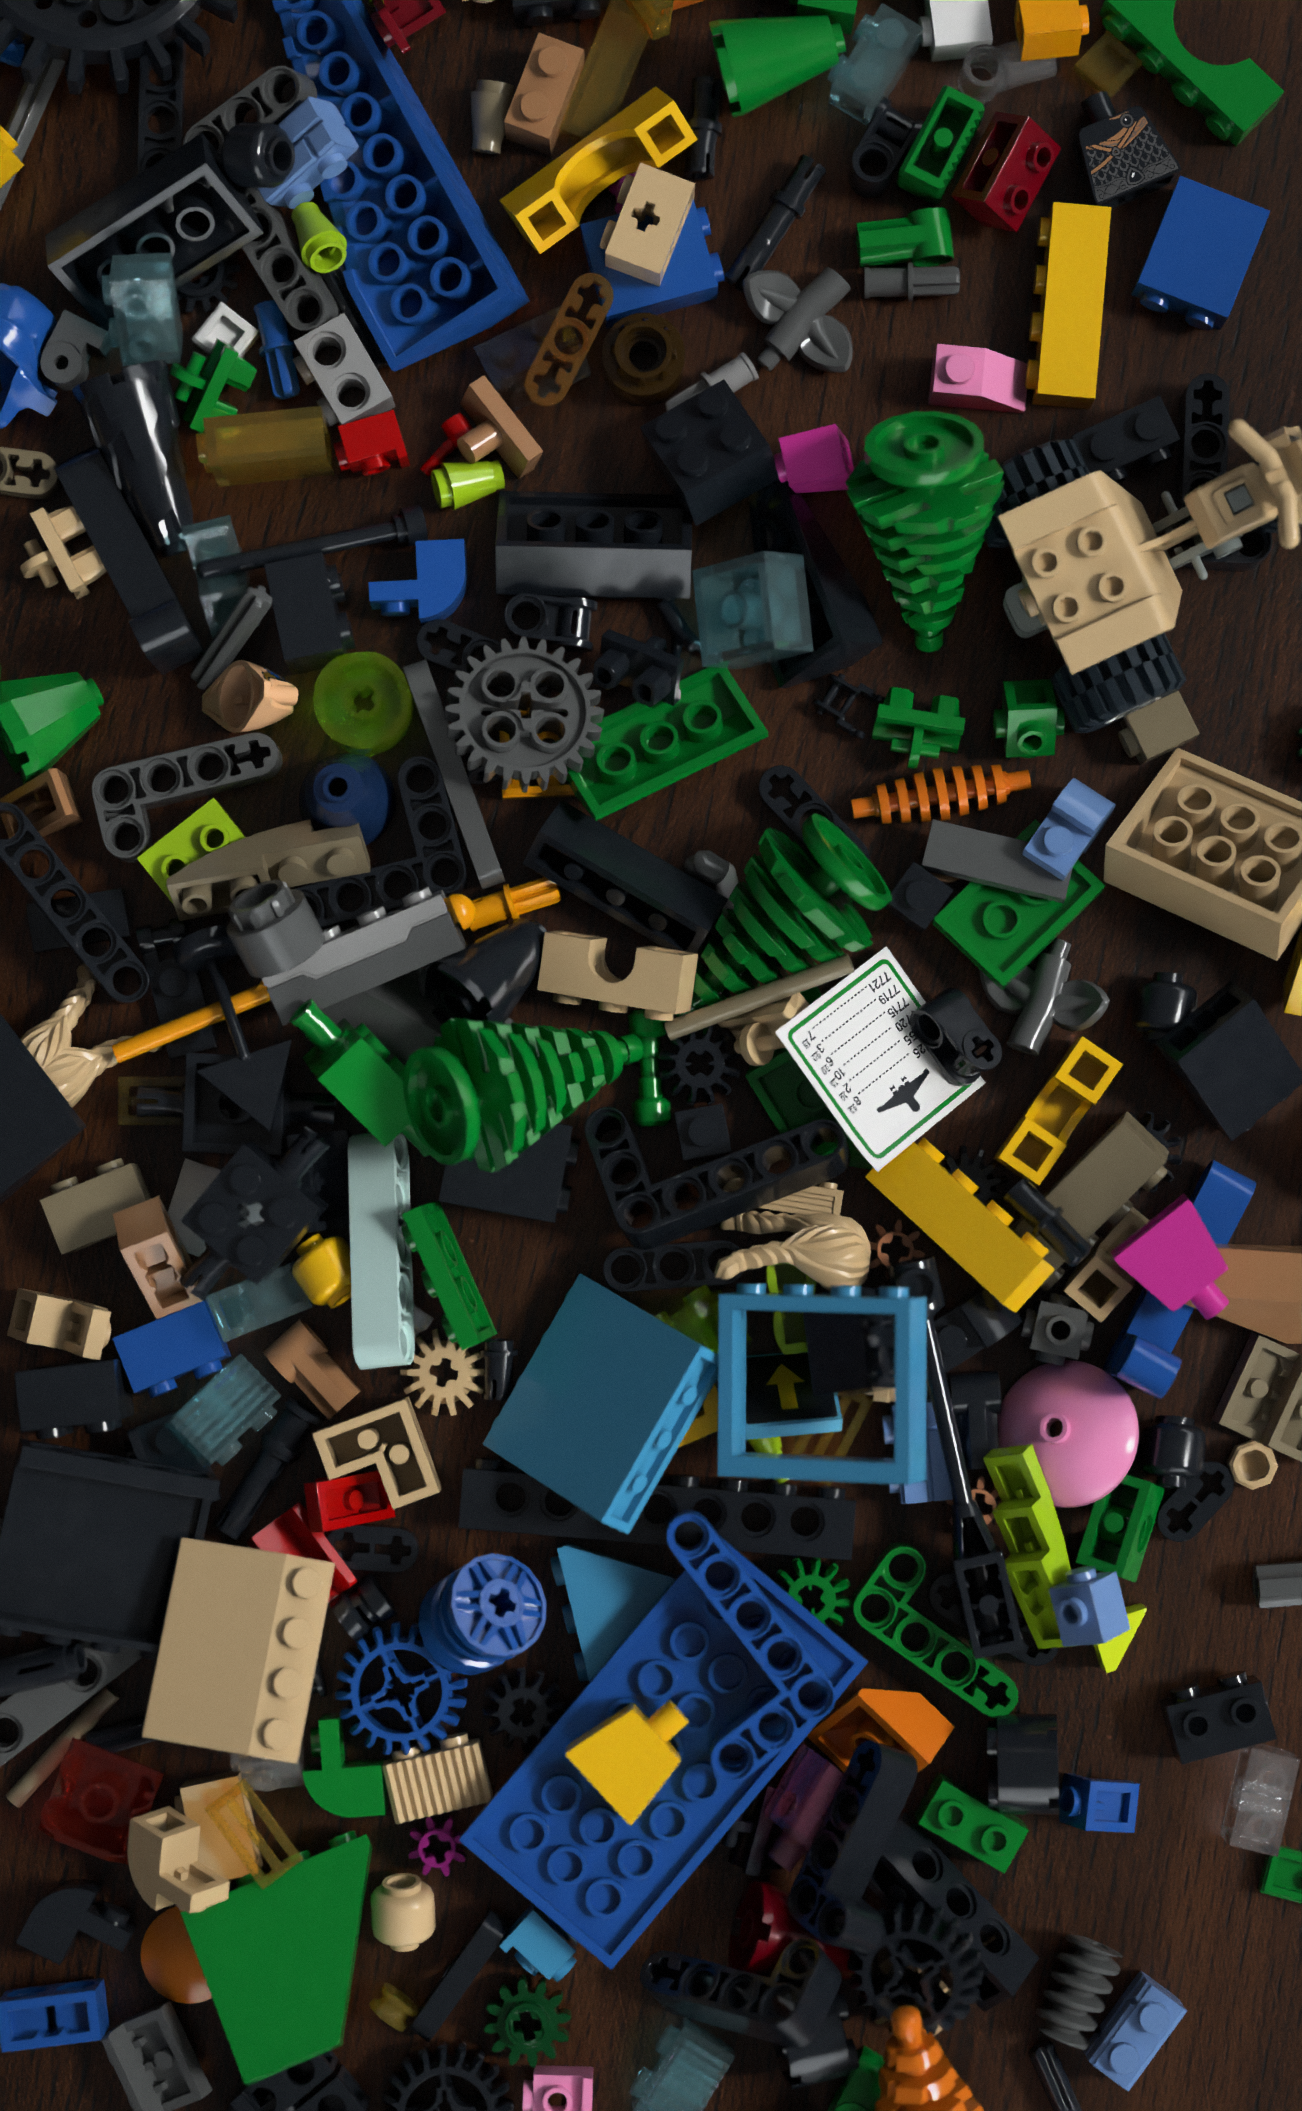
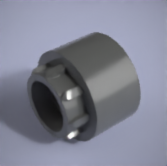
M270 880L257 884L236 897L229 907L228 913L232 920L229 922L226 931L245 968L252 977L265 978L286 972L309 959L320 949L325 941V935L303 892L289 889L286 882Z

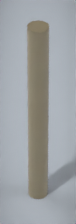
M847 953L674 1018L673 1021H666L664 1026L670 1040L677 1039L855 972Z

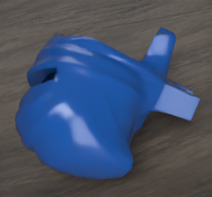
M0 283V381L3 389L0 392V429L6 427L15 415L25 408H31L48 417L57 404L55 397L58 394V390L38 374L41 351L56 327L57 321L51 311L33 294L20 286H9L5 283Z

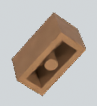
M538 33L504 120L507 140L551 156L585 69L584 49Z

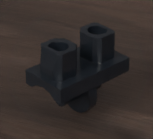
M608 629L601 636L600 655L594 662L593 682L595 685L607 690L615 688L618 684L631 688L632 695L636 701L649 707L654 706L659 701L674 706L681 699L679 681L684 667V659L667 653V642L661 637L653 635L646 643H642Z
M770 1782L764 1786L724 1834L721 1842L724 1846L732 1847L728 1862L743 1869L742 1872L748 1875L759 1876L761 1869H782L785 1860L784 1856L778 1864L767 1855L777 1841L776 1838L769 1837L772 1823L776 1820L766 1812L779 1788ZM783 1815L778 1822L791 1824L794 1820L791 1816Z

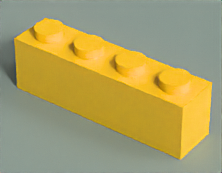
M1053 202L1048 217H1040L1037 246L1045 247L1044 265L1036 264L1033 294H1041L1040 312H1032L1029 330V341L1037 342L1036 360H1028L1025 389H1033L1032 404L1090 409L1096 398L1111 207Z
M923 1137L918 1144L914 1141L878 1172L872 1168L865 1178L998 1301L1014 1313L1024 1305L1055 1270L1043 1258L1049 1250L1028 1231L1022 1237L1018 1236L1009 1227L1014 1218L993 1199L985 1206L974 1196L980 1187L960 1169L957 1168L951 1175L939 1163L945 1156L926 1138Z

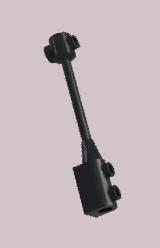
M935 1256L920 1257L888 1265L886 1269L890 1286L909 1287V1296L927 1297L926 1380L954 1502L952 1505L953 1554L950 1557L972 1655L975 1659L1024 1649L1003 1552L998 1545H995L976 1500H973L933 1320L934 1315L945 1305Z

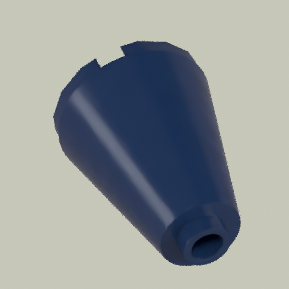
M338 753L319 761L305 776L299 793V809L303 821L311 820L314 831L335 827H348L359 823L366 846L384 834L392 820L396 804L394 787L386 771L371 758L357 753ZM347 787L344 795L335 797V794L340 789Z

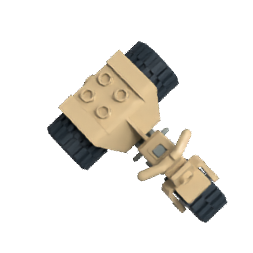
M1241 419L1231 421L1228 425L1229 435L1256 462L1241 465L1185 495L1184 502L1186 506L1180 510L1177 509L1171 494L1168 491H1163L1161 498L1169 516L1154 524H1151L1142 503L1101 470L1093 473L1089 472L1073 439L1054 440L1039 445L999 464L1004 471L1001 482L1005 481L999 498L993 505L992 511L995 510L990 525L985 530L984 539L989 548L1011 547L1012 553L1023 574L1022 582L1007 590L1003 600V608L1014 632L1021 638H1029L1047 629L1049 630L1054 643L1066 663L1054 673L1050 680L1075 733H1089L1122 720L1126 715L1178 691L1187 679L1165 634V632L1175 627L1183 591L1173 570L1192 562L1199 579L1206 580L1208 573L1201 557L1213 552L1215 558L1220 559L1241 549L1243 544L1240 538L1244 536L1243 534L1261 526L1263 533H1279V541L1284 548L1292 549L1298 545L1300 539L1299 525L1302 524V431L1299 425L1292 428L1284 426L1261 437L1245 421ZM1184 522L1186 523V524H1184V525L1178 527L1177 529L1173 530V527H1176V526H1178V525H1180V524H1182V523H1184ZM1163 532L1166 533L1165 535H1163V536H1161V537H1160V535H1159L1160 533H1163ZM1190 538L1193 539L1194 547L1183 551L1181 546L1174 549L1176 556L1170 558L1167 549Z

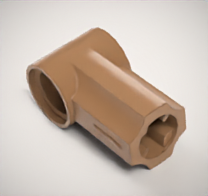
M299 1318L272 1342L263 1353L275 1369L290 1383L293 1384L295 1382L329 1420L361 1390L327 1354L329 1350L317 1334Z

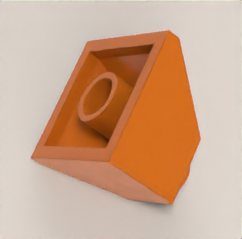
M862 1688L817 1723L807 1737L844 1773L857 1747L868 1740L911 1753L916 1759L918 1773L930 1764L955 1727L920 1693Z

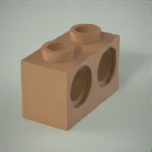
M154 1197L114 1213L113 1218L120 1251L156 1319L202 1302L201 1299L190 1293L198 1284V1280L193 1287L188 1289L179 1282L180 1277L185 1275L193 1265V1262L160 1197Z

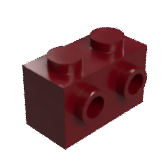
M995 111L951 196L983 226L1017 232L1061 147L1029 116Z

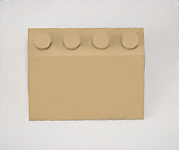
M1177 747L1106 843L1103 881L1277 961L1302 925V802Z
M181 1537L141 1737L297 1764L335 1563Z

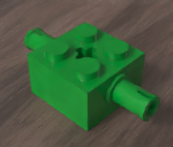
M312 999L301 1004L291 1015L289 1021L296 1025L315 1045L302 1059L316 1078L384 1147L402 1133L419 1150L423 1157L429 1156L430 1154L425 1150L415 1134L407 1112L403 1090L405 1065L396 1056L389 1062L386 1060L391 1054L390 1051L363 1022L354 1028L343 1018L336 1025L320 1010Z

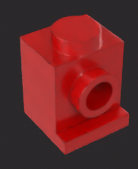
M394 410L338 426L342 441L333 443L341 471L351 469L352 473L362 471L364 476L374 475L388 470L391 467L389 462L399 460L401 469L411 466Z

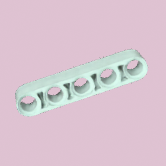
M371 1133L355 1134L349 1138L348 1142L353 1353L355 1361L361 1370L411 1365L415 1354L412 1251L409 1249L401 1230V1226L406 1224L402 1214L411 1210L408 1144L406 1137L402 1133L386 1147Z

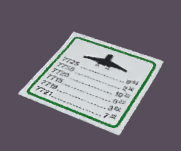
M887 946L775 1031L847 1136L877 1172L986 1083L981 1076L968 1086H958L951 1083L945 1077L926 1047L915 1037L910 1026V1016L913 1011L926 1002ZM963 1060L955 1068L959 1070L967 1063Z

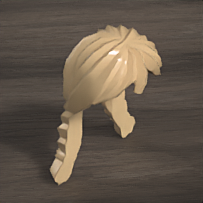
M83 964L77 968L78 982L76 988L68 993L67 998L60 1003L58 1010L52 1013L50 1019L26 1031L20 1039L71 1107H74L86 1094L97 1076L101 1075L106 1068L113 1067L118 1063L113 1053L112 1045L133 1037L121 1036L118 1039L108 1040L100 1045H96L90 1050L71 1047V1030L77 1025L78 1019L85 1011V1008L90 1005L97 983ZM162 1046L150 1050L149 1052L154 1053L159 1050H162Z
M750 1211L720 1222L719 1228L722 1230H737L750 1234L788 1231L795 1234L784 1242L771 1241L765 1245H755L749 1249L734 1251L731 1255L719 1259L714 1272L715 1278L727 1280L746 1269H755L777 1263H789L820 1283L821 1287L828 1291H831V1286L833 1285L861 1286L867 1279L871 1245L862 1226L850 1217L840 1216L835 1213L789 1215L788 1213L773 1214L770 1211L762 1213Z

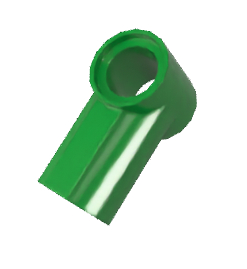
M924 208L908 213L906 218L856 223V245L860 268L907 262L913 263L915 267H933L947 264L954 260L949 211L946 208Z

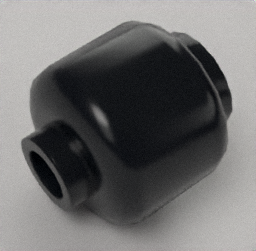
M242 122L233 126L226 134L221 148V161L228 178L237 186L246 188H274L281 185L293 169L295 150L291 140L280 126L272 123Z
M1170 972L1153 973V981H1145L1136 986L1132 1026L1137 1032L1143 1034V1041L1155 1044L1197 1009L1198 993L1192 986L1182 983L1183 975Z
M1160 1415L1155 1416V1423H1151L1143 1429L1140 1468L1144 1473L1156 1477L1157 1486L1185 1488L1186 1479H1195L1203 1473L1206 1435L1202 1429L1194 1426L1195 1419L1182 1416Z

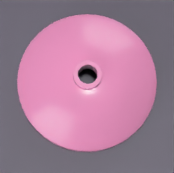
M1065 1360L1064 1366L1046 1363L1029 1371L1010 1388L1001 1403V1414L997 1415L999 1448L1032 1444L1049 1487L1054 1506L1058 1508L1085 1506L1109 1494L1124 1479L1137 1452L1139 1424L1130 1396L1114 1377L1104 1370L1085 1362ZM1060 1420L1063 1424V1430L1059 1436L1052 1437L1050 1435V1426L1053 1422Z

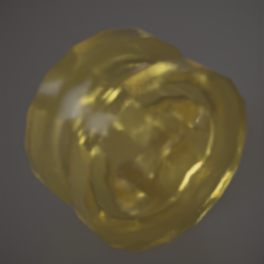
M385 1983L381 1987L382 1996L380 1998H373L369 2005L388 2025L396 2030L404 2031L408 2025L406 2018L408 2016L415 2017L419 2009L402 1991L389 1983Z

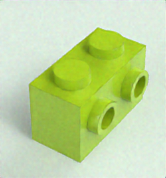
M213 797L137 857V859L172 902L167 888V878L203 856L246 838V836Z

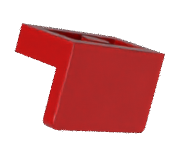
M301 1503L291 1507L246 1541L252 1549L335 1563L328 1603L357 1582L356 1577L322 1532L310 1533L308 1513Z

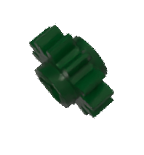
M520 1975L518 1990L512 1991L511 1987L505 1983L500 1985L499 1993L504 2000L503 2002L488 2000L487 2011L498 2018H492L485 2022L484 2032L490 2034L499 2033V2036L493 2042L492 2050L493 2052H499L505 2047L510 2048L509 2064L514 2065L519 2060L520 2054H527L529 2065L532 2068L536 2067L538 2052L543 2051L547 2057L554 2059L556 2058V2047L552 2041L567 2042L569 2039V2032L564 2027L558 2026V2024H564L571 2019V2010L556 2008L563 1999V1991L557 1990L548 1996L545 1993L547 1981L544 1977L539 1979L536 1988H529L525 1975ZM522 2012H530L532 2019H540V2021H535V2028L533 2030H526L523 2022H515L520 2021Z

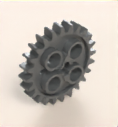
M521 637L518 649H512L505 638L501 639L500 652L497 654L487 645L483 646L482 662L474 657H467L465 668L468 673L457 670L453 682L457 687H450L447 691L446 700L451 705L445 706L444 719L453 722L448 725L447 738L459 739L455 744V755L460 756L470 753L467 769L471 771L480 765L485 767L483 781L486 783L495 774L502 776L501 785L504 790L509 787L512 779L519 780L522 792H527L530 780L535 779L543 791L547 790L550 775H553L560 783H565L568 774L566 766L579 773L583 766L581 756L592 758L595 745L591 741L600 740L602 728L597 723L602 722L604 709L595 707L600 702L601 691L588 690L592 685L593 674L586 673L578 676L577 673L581 660L576 658L567 664L563 662L565 648L562 646L552 655L546 653L547 644L544 639L539 642L536 650L529 649L526 637ZM496 685L504 686L511 694L505 697H497L491 694L488 688ZM544 686L552 687L560 695L554 698L543 697L538 693L537 689ZM520 710L527 711V719L521 718ZM482 711H485L486 713H488V714H490V715H488V716H483V715H481V712H482ZM565 712L567 717L564 718L559 713ZM500 730L509 734L512 739L504 743L495 742L488 734L492 731ZM549 731L558 735L561 740L552 744L545 743L537 735L541 732Z

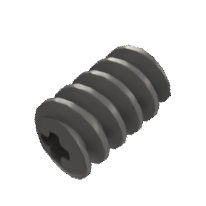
M1066 1934L1064 1939L1075 1948L1074 1954L1058 1953L1057 1958L1068 1967L1067 1971L1050 1972L1049 1976L1060 1985L1059 1990L1043 1989L1042 1994L1053 2005L1051 2009L1036 2007L1035 2013L1045 2022L1044 2027H1038L1045 2035L1069 2046L1086 2050L1091 2043L1090 2039L1082 2031H1094L1098 2027L1097 2020L1089 2012L1101 2013L1106 2007L1105 2002L1096 1994H1110L1113 1990L1112 1984L1103 1975H1118L1121 1970L1120 1966L1111 1957H1123V1955L1093 1939L1080 1935Z

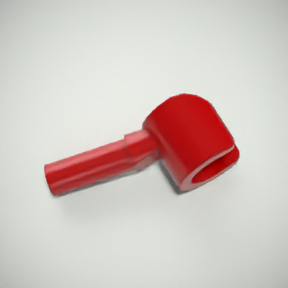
M457 413L441 425L448 440L443 442L420 467L427 476L454 450H458L457 439L473 429L463 414Z

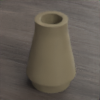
M476 80L475 91H470L473 151L494 155L500 154L501 144L505 136L504 120L513 100V85L493 80Z

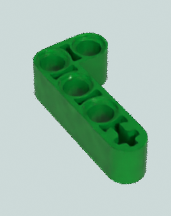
M896 1542L888 1545L852 1595L851 1610L856 1621L864 1629L983 1714L990 1717L1008 1715L1015 1709L1018 1702V1690L1014 1681L1004 1670L987 1658L975 1659L969 1645L908 1603L926 1574L925 1561L915 1547L908 1543ZM898 1554H909L915 1560L913 1573L904 1579H897L889 1572V1564ZM871 1594L882 1595L887 1601L885 1613L876 1619H869L861 1613L862 1601ZM911 1623H920L927 1629L925 1641L917 1647H908L901 1642L903 1628ZM957 1651L965 1654L967 1665L960 1674L949 1676L942 1672L941 1662L948 1653ZM979 1666H983L984 1668L978 1672ZM977 1672L991 1686L995 1687L1000 1681L1002 1682L1000 1688L1005 1695L1001 1701L992 1698L986 1703L987 1695L980 1686L973 1682ZM970 1684L969 1690L964 1689Z

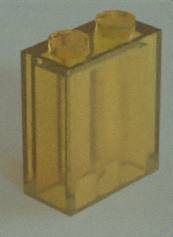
M321 406L203 418L205 433H199L196 436L199 461L204 463L206 473L213 474L219 486L334 475L330 427Z

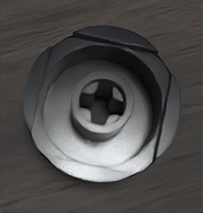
M1008 1714L997 1716V1721H988V1758H998V1770H989V1808H999L1000 1814H1059L1057 1730H1047V1728H1057V1714Z
M838 1990L819 2033L807 2046L790 2048L773 2043L777 2057H782L783 2060L788 2059L790 2069L782 2071V2074L790 2090L848 2076L850 2070L859 2068V2059L852 2038L847 2039L842 2025V2021L849 2020V2011L842 1990Z

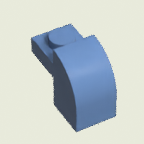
M1073 778L1053 803L1051 811L1024 848L1022 855L1064 881L1081 854L1087 852L1107 823L1116 804L1076 778Z

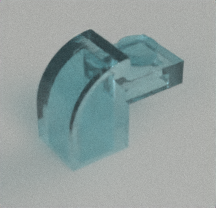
M230 515L183 526L184 538L195 573L197 564L202 560L243 552L239 546ZM248 571L208 580L201 579L196 573L199 597L212 638H214L248 587H252Z
M295 1262L277 1268L267 1281L259 1285L254 1284L248 1279L210 1294L204 1299L222 1344L313 1307L311 1301L292 1275V1267Z

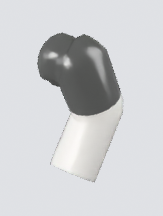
M699 850L695 855L688 856L684 862L686 874L696 880L703 879L714 885L716 892L726 898L730 897L738 883L735 867L710 850ZM730 900L725 905L726 910L727 908L733 910V904Z

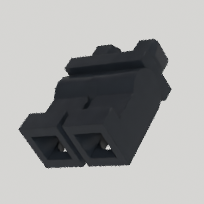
M331 2050L250 2086L243 2084L237 2089L230 2105L225 2111H366L370 2097L343 2064L334 2071L339 2059ZM327 2077V2079L322 2084H320L311 2093L304 2097L303 2100L301 2099L304 2095H306L309 2091H311L315 2086H317Z

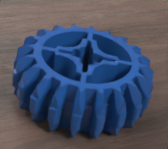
M394 1621L391 1624L390 1638H386L384 1630L380 1626L374 1627L372 1635L376 1644L372 1645L365 1637L357 1642L355 1641L357 1648L363 1655L359 1656L354 1652L347 1651L343 1656V1660L352 1666L354 1670L339 1669L336 1674V1679L350 1684V1687L340 1688L335 1692V1699L341 1701L351 1700L350 1705L340 1710L339 1715L341 1719H347L356 1714L359 1720L351 1726L349 1732L355 1736L366 1727L370 1733L364 1745L368 1748L375 1744L377 1737L386 1739L382 1748L385 1755L391 1754L394 1741H401V1750L404 1755H408L412 1740L417 1739L419 1747L423 1752L430 1750L431 1743L428 1733L431 1732L438 1740L446 1739L448 1734L440 1722L443 1721L448 1725L457 1726L460 1717L451 1711L449 1706L464 1708L467 1699L462 1695L453 1694V1690L466 1688L468 1679L465 1677H452V1671L435 1661L424 1646L423 1640L417 1638L420 1630L418 1627L419 1623L416 1622L412 1623L409 1636H402V1626L399 1621ZM400 1649L416 1652L425 1657L433 1667L416 1671L410 1670L402 1664L399 1656L396 1657L394 1650ZM379 1655L383 1663L384 1685L363 1697L362 1677L364 1670ZM394 1675H396V1678L399 1677L403 1684L417 1682L414 1689H411L408 1694L411 1697L409 1702L404 1700L400 1693L386 1695L389 1688H392L395 1683L392 1680ZM440 1680L442 1686L440 1705L432 1716L423 1721L420 1714L421 1708L418 1702V1694L428 1688L430 1684ZM392 1707L400 1712L404 1721L408 1722L409 1727H397L386 1724L374 1716L370 1710Z

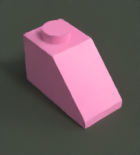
M937 344L932 358L928 405L1024 414L1027 389H1025L1027 363L987 348Z

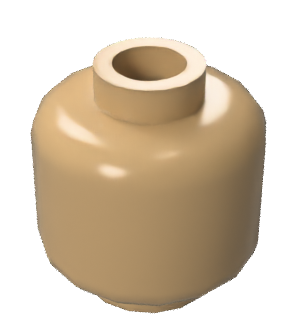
M411 1873L393 1874L384 1878L382 1884L374 1889L370 1897L373 1934L377 1940L383 1944L390 1945V1948L394 1951L409 1952L417 1949L419 1943L426 1941L432 1936L436 1927L434 1894L432 1888L421 1881L420 1877Z

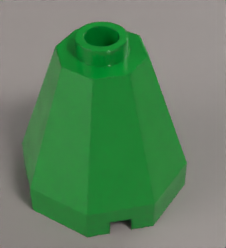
M78 672L0 682V749L15 773L21 771L20 780L23 784L50 769L100 719L101 713L98 707L104 704V700L92 678L84 680Z

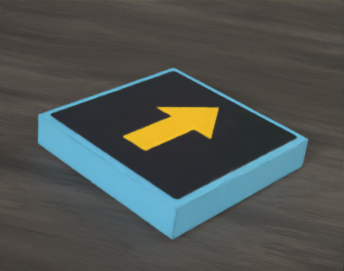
M808 1352L786 1355L784 1353L746 1356V1440L842 1431V1415L838 1396H813Z

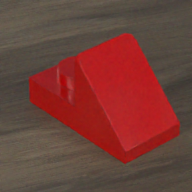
M379 1470L349 1473L329 1480L328 1476L320 1477L314 1482L304 1483L310 1533L326 1532L396 1517L395 1509H392Z

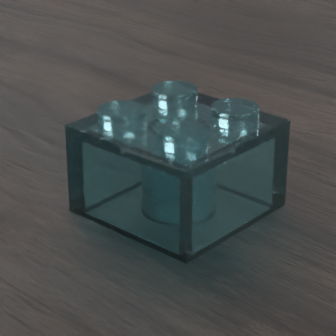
M761 551L692 570L702 667L744 669L813 652L803 554Z

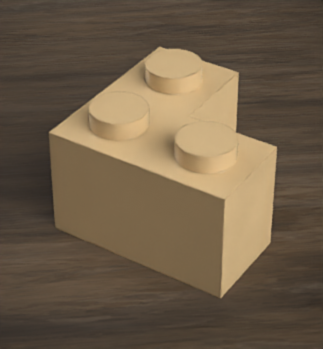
M409 1396L312 1433L329 1480L376 1463L392 1509L439 1493L443 1488Z

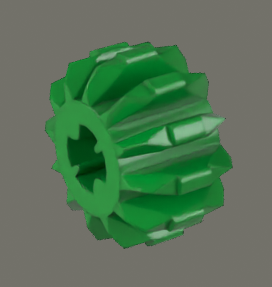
M797 1556L792 1558V1565L796 1571L795 1575L791 1576L782 1568L776 1571L777 1577L787 1584L786 1587L782 1588L800 1604H802L803 1600L799 1591L803 1587L808 1586L809 1591L812 1590V1585L820 1587L818 1595L822 1602L814 1608L812 1603H809V1608L806 1609L825 1625V1620L828 1618L839 1626L844 1624L845 1619L841 1613L835 1610V1606L849 1608L852 1606V1599L844 1595H836V1593L846 1590L850 1586V1582L847 1577L830 1582L839 1569L835 1562L828 1564L821 1573L819 1572L820 1558L811 1557L810 1570H804L802 1561Z

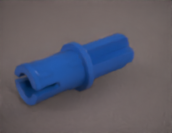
M269 300L258 303L254 306V313L257 317L262 347L258 349L260 357L265 358L272 396L275 399H290L300 394L297 371L292 361L296 346L293 341H290L286 318L276 302Z

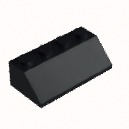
M201 133L46 234L47 267L100 327L109 333L264 232L244 191L228 178L223 169L221 155L204 134Z
M500 491L495 544L496 594L517 596L530 593L549 596H596L612 599H624L627 597L657 598L660 600L690 599L692 519L676 495Z

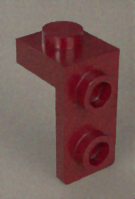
M372 0L376 11L370 14V17L387 47L390 48L397 43L402 53L405 54L411 50L406 37L446 13V10L440 0Z

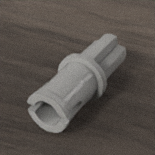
M742 352L738 357L712 373L702 372L699 381L666 401V411L678 406L723 379L727 382L733 393H735L751 381L757 380L759 378L758 373L748 356Z

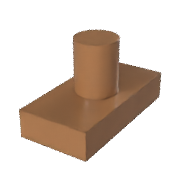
M485 375L469 384L460 404L477 426L457 439L459 451L469 463L474 464L493 450H496L518 479L522 478L535 468L543 450Z

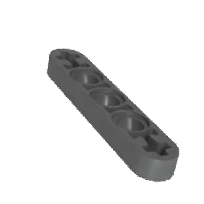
M424 659L404 666L406 678L481 887L486 889L503 883L505 878L461 755L456 756L454 753L456 741L455 739L447 738V728L450 724L448 720L444 719L445 710L427 660Z

